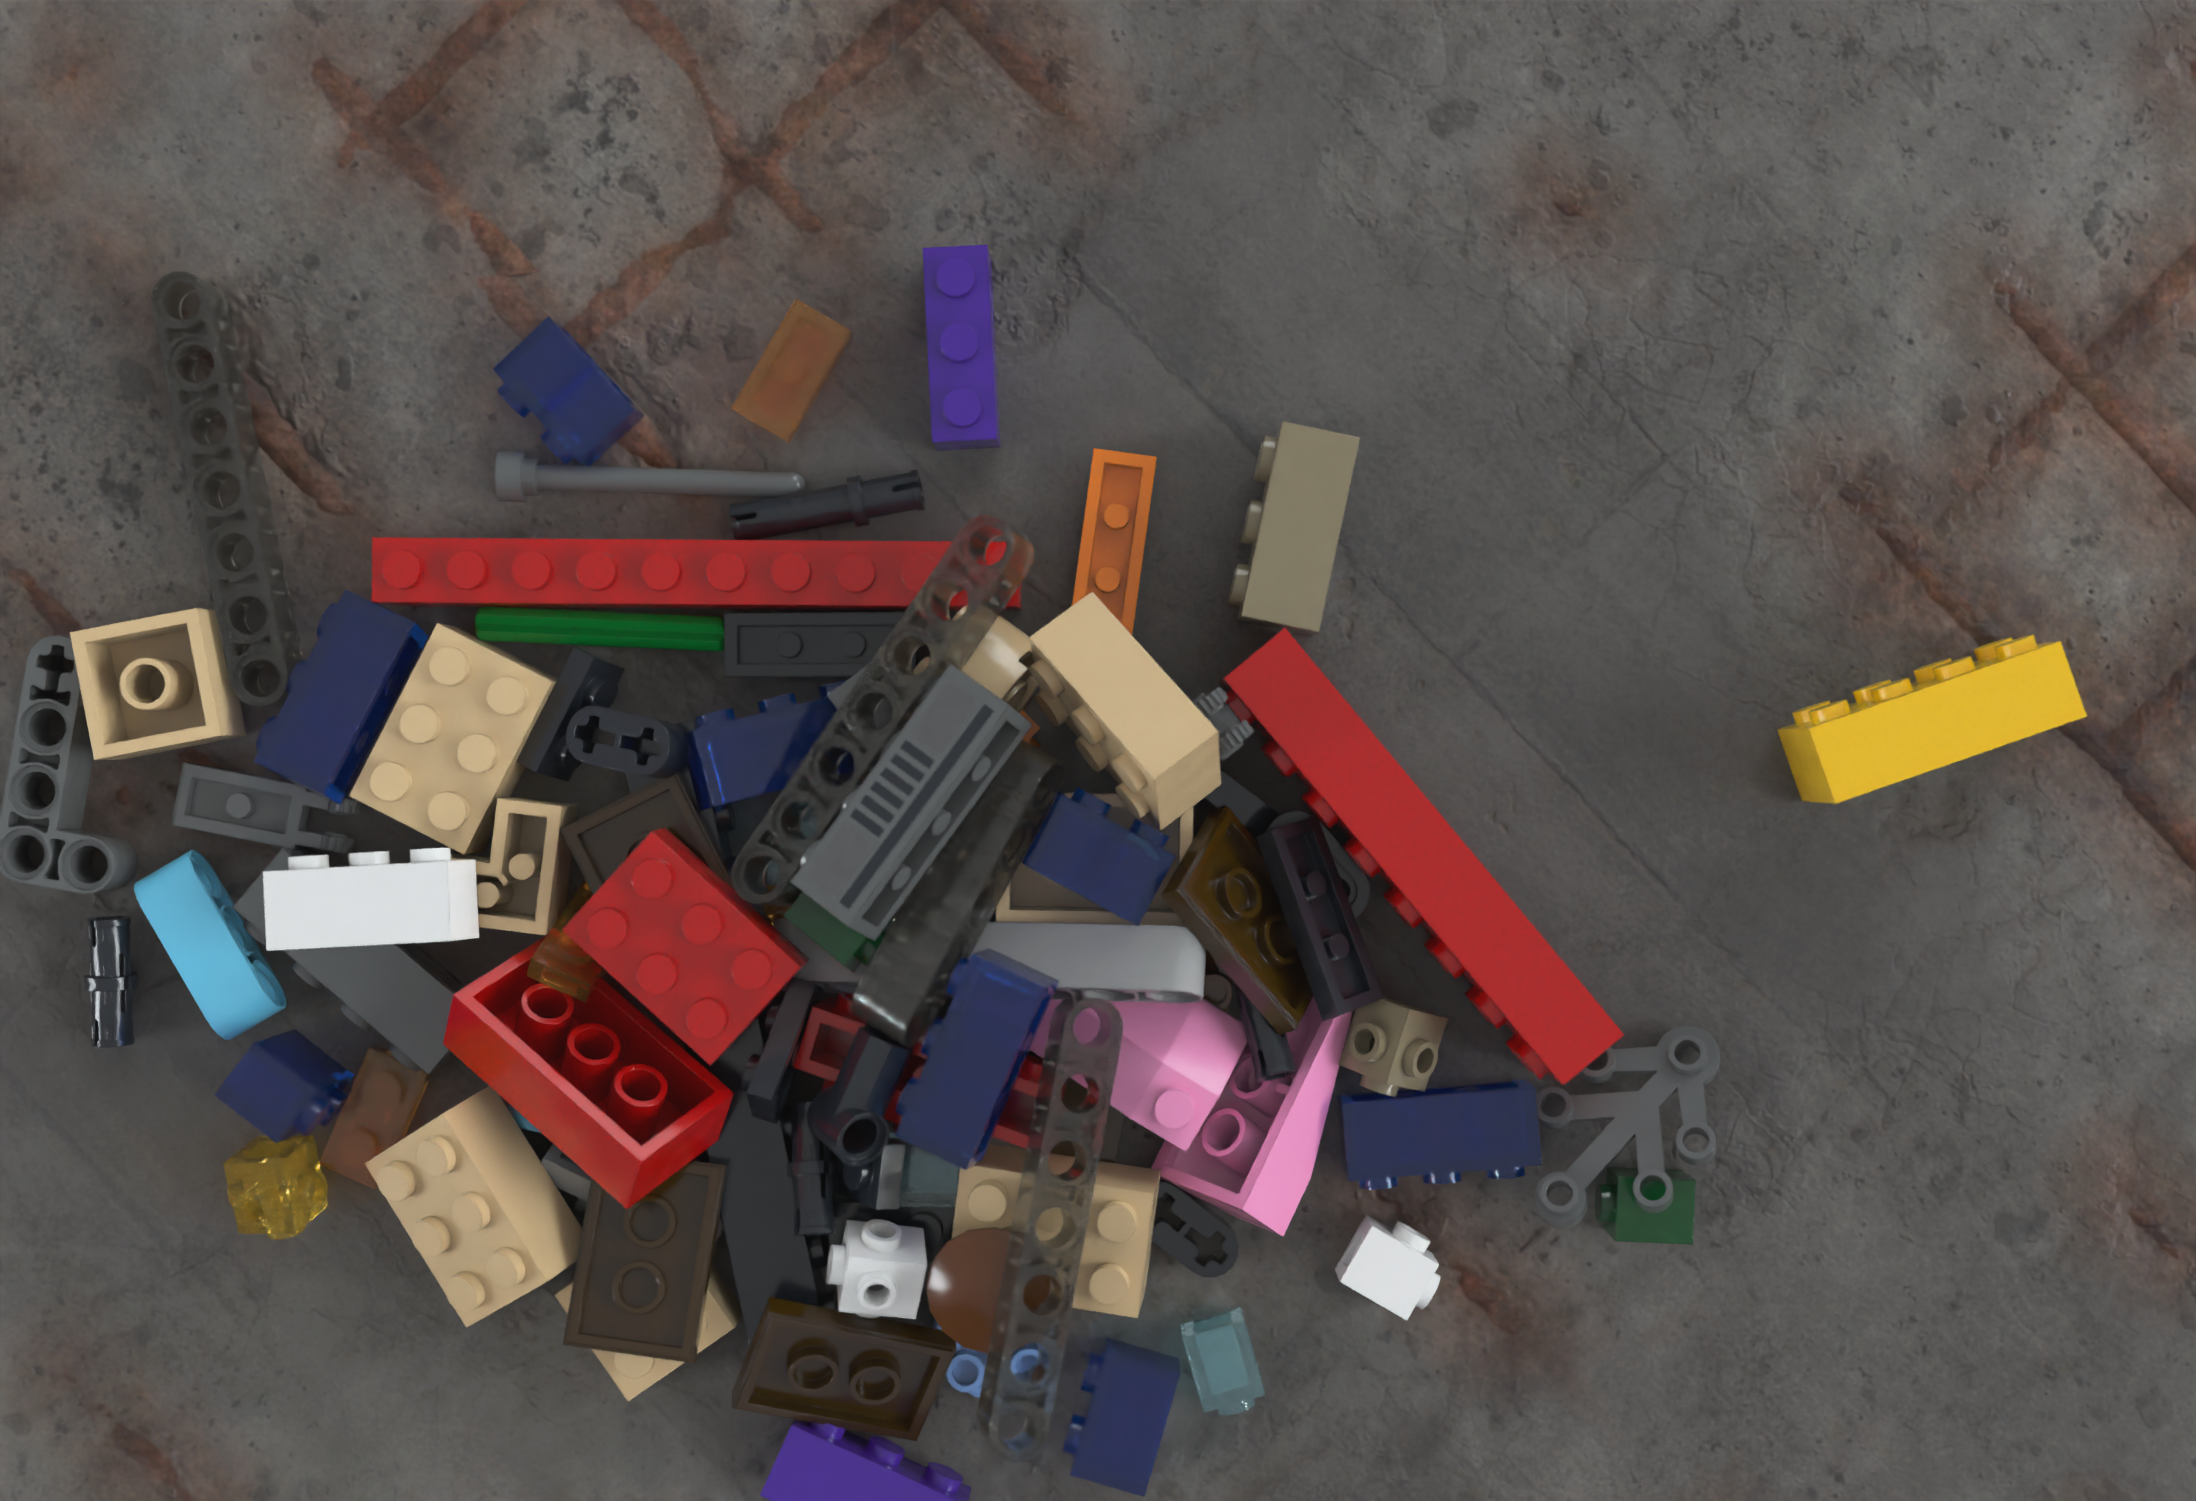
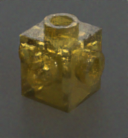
M257 1136L223 1163L228 1184V1201L233 1207L239 1234H267L269 1239H287L303 1232L306 1224L328 1206L327 1180L321 1172L314 1136Z

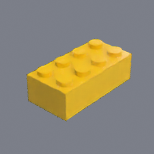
M2034 634L2014 640L2012 637L2001 639L1975 648L1976 661H1973L1971 656L1954 661L1951 658L1944 659L1913 670L1916 678L1915 682L1911 683L1909 678L1891 682L1890 679L1853 691L1855 703L1848 704L1847 699L1834 703L1824 701L1793 712L1795 724L1777 729L1801 800L1805 802L1837 804L2087 717L2061 641L2037 644Z

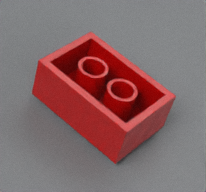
M666 827L651 831L562 929L563 932L709 1065L713 1064L727 1051L810 960Z

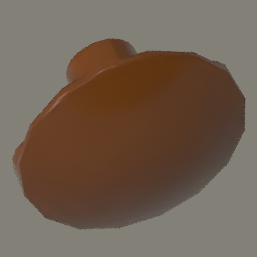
M1007 1226L1002 1229L996 1227L971 1229L949 1240L935 1255L926 1284L930 1311L942 1331L961 1346L987 1354L1015 1351L1035 1340L1050 1321L1056 1299V1289L1051 1267L1041 1251L1032 1244L1028 1233L1015 1226Z

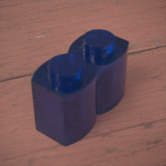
M549 316L493 368L504 382L497 389L498 393L523 418L531 411L547 428L540 436L541 440L565 464H568L575 458L579 463L591 466L645 416L559 322Z
M1079 787L1076 788L1072 797L1059 791L1021 863L1139 926L1176 858L1175 853L1164 848L1170 836L1137 818L1134 819L1130 829L1107 817L1112 806L1111 804Z

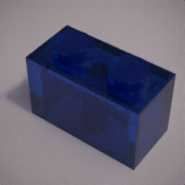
M296 1029L255 1042L214 1095L270 1139L278 1143L298 1133L306 1136L318 1123L323 1127L327 1126L347 1103L349 1096L342 1091L354 1074Z
M1108 1337L1106 1338L1102 1355L1090 1352L1080 1390L1090 1393L1084 1416L1072 1413L1062 1447L1063 1452L1072 1454L1071 1476L1139 1496H1145L1181 1373L1179 1358Z

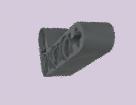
M55 635L40 639L30 649L27 657L0 815V872L15 882L76 893L112 891L128 885L135 877L138 869V855L134 846L126 838L116 834L81 829L93 762V752L70 636ZM64 657L74 660L72 673L62 669ZM55 692L71 693L70 700L55 699ZM56 712H59L66 722V732L59 743H56L49 733V722ZM46 774L55 785V796L48 806L41 801L38 794L39 783ZM34 837L42 843L45 853L43 863L39 868H36L28 857V847ZM96 848H99L105 854L108 862L106 874L102 879H98L90 868V857Z

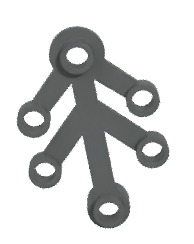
M1680 1026L1665 1033L1657 1046L1611 1049L1609 1047L1602 1053L1608 1059L1607 1065L1603 1069L1593 1071L1585 1067L1579 1072L1584 1080L1595 1084L1606 1082L1613 1074L1655 1073L1639 1091L1569 1095L1564 1089L1551 1086L1538 1092L1534 1099V1111L1538 1122L1547 1129H1562L1572 1122L1612 1120L1566 1172L1550 1173L1537 1184L1534 1192V1201L1540 1218L1546 1224L1554 1228L1566 1229L1582 1221L1588 1209L1585 1191L1634 1137H1636L1639 1172L1633 1183L1634 1198L1637 1205L1650 1213L1662 1212L1671 1205L1674 1196L1673 1184L1670 1177L1665 1173L1659 1110L1677 1090L1683 1126L1676 1135L1678 1155L1683 1161L1691 1165H1703L1713 1158L1716 1152V1137L1713 1130L1707 1125L1704 1086L1713 1080L1718 1073L1721 1060L1718 1044L1708 1032L1694 1026ZM1691 1047L1699 1052L1700 1057L1693 1064H1682L1676 1059L1675 1055L1681 1048ZM1552 1099L1560 1100L1566 1105V1108L1557 1117L1546 1116L1542 1112V1107L1547 1101ZM1692 1134H1700L1708 1140L1709 1144L1704 1151L1694 1153L1684 1147L1685 1139ZM1656 1181L1666 1188V1192L1659 1200L1652 1201L1642 1196V1187L1648 1182ZM1556 1187H1565L1573 1194L1570 1202L1563 1206H1556L1550 1203L1548 1195Z

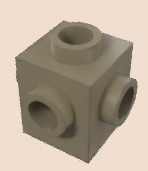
M1387 997L1355 1010L1338 1065L1362 1074L1359 1085L1381 1094L1396 1097L1399 1087L1425 1092L1430 1074L1437 1064L1438 1048L1448 1018Z

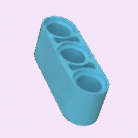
M190 850L134 884L135 895L144 914L204 1017L220 1037L230 1041L285 1009L287 999L279 980L255 939L245 930L243 918L233 908V901L218 875L203 855L196 850Z

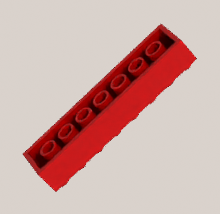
M1286 628L1278 632L1219 681L1227 691L1225 694L1228 696V699L1224 702L1234 712L1239 721L1246 720L1249 725L1253 722L1268 740L1260 747L1266 758L1283 777L1289 778L1293 773H1296L1309 789L1300 798L1311 812L1318 816L1319 821L1324 826L1327 825L1331 828L1337 823L1350 838L1342 847L1364 874H1368L1370 878H1373L1379 873L1391 887L1382 895L1405 924H1409L1414 929L1421 923L1431 935V938L1423 945L1447 974L1450 973L1455 979L1463 974L1471 983L1472 987L1464 995L1488 1023L1491 1022L1497 1030L1505 1024L1511 1031L1513 1036L1505 1044L1529 1072L1532 1071L1539 1080L1546 1074H1549L1564 1086L1624 1036L1623 1032Z

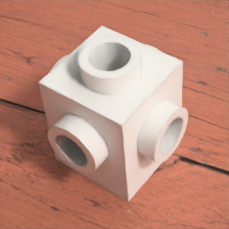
M881 1219L868 1222L847 1220L842 1245H831L827 1263L826 1282L827 1284L837 1285L838 1312L855 1313L865 1318L887 1316L916 1319L927 1269L923 1228L900 1226Z

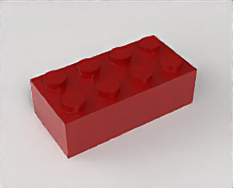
M551 934L544 936L453 994L443 1045L626 1209L630 1208L719 1140L734 1093Z

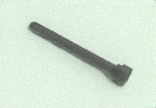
M499 450L495 463L496 496L498 501L526 502L528 496H539L540 490L779 497L801 493L805 490L803 477L795 472L540 464L539 458H528L526 451Z

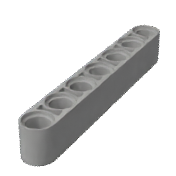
M780 918L773 922V926L810 959L794 977L816 983L818 993L822 994L846 992L858 995L1194 1003L1202 1001L1204 995L1206 948L1186 926L893 920L895 923L887 932L892 936V940L884 953L870 967H866L861 963L853 973L788 919ZM789 983L782 989V991H787Z

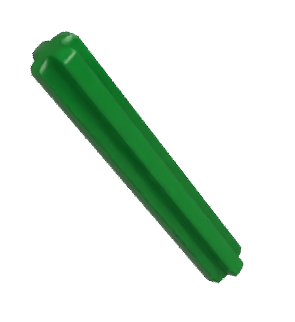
M482 606L477 609L475 617L476 637L483 641L700 651L725 650L724 618L715 616Z

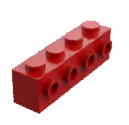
M839 992L837 998L830 996L812 1006L793 1068L835 1082L859 1027H864L865 1023L882 1027L895 1035L905 1038L915 1047L891 1102L1035 1152H1039L1049 1140L1069 1078L1055 1074L1056 1067L1043 1058L1020 1054L1018 1061L994 1053L996 1045L987 1039L966 1033H959L957 1040L933 1032L935 1024L926 1018L902 1012L898 1013L897 1019L873 1011L875 1006L873 1001L852 993Z

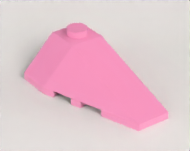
M1313 996L1297 1029L1286 1033L1297 1072L1293 1075H1286L1285 1073L1286 1077L1266 1082L1256 1081L1252 1054L1248 1043L1220 1097L1187 1151L1185 1152L1165 1140L1151 1169L1161 1170L1160 1179L1179 1187L1222 1211L1265 1230L1284 1236L1312 1176L1339 1069L1338 1064L1347 1038L1353 1011L1323 1021Z
M973 998L968 1006L1115 1109L1185 1152L1220 1097L1248 1042L1243 1022L1204 998L1202 1001L1194 1003Z

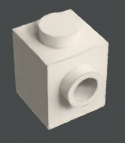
M1368 1215L1363 1219L1335 1268L1341 1283L1405 1320H1408L1415 1306L1423 1310L1428 1305L1437 1290L1441 1278L1440 1275L1435 1273L1439 1263L1432 1252L1427 1250L1431 1242L1427 1237L1399 1221L1392 1230Z

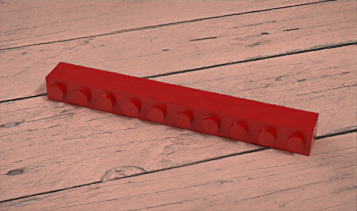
M372 537V602L389 606L834 610H961L966 605H969L975 611L985 607H990L994 611H1022V547L1019 542Z

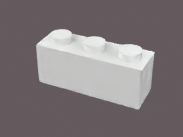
M450 848L410 850V863L390 864L389 851L349 853V867L329 868V855L288 857L289 870L263 871L266 951L442 942L479 938L476 860L451 861Z

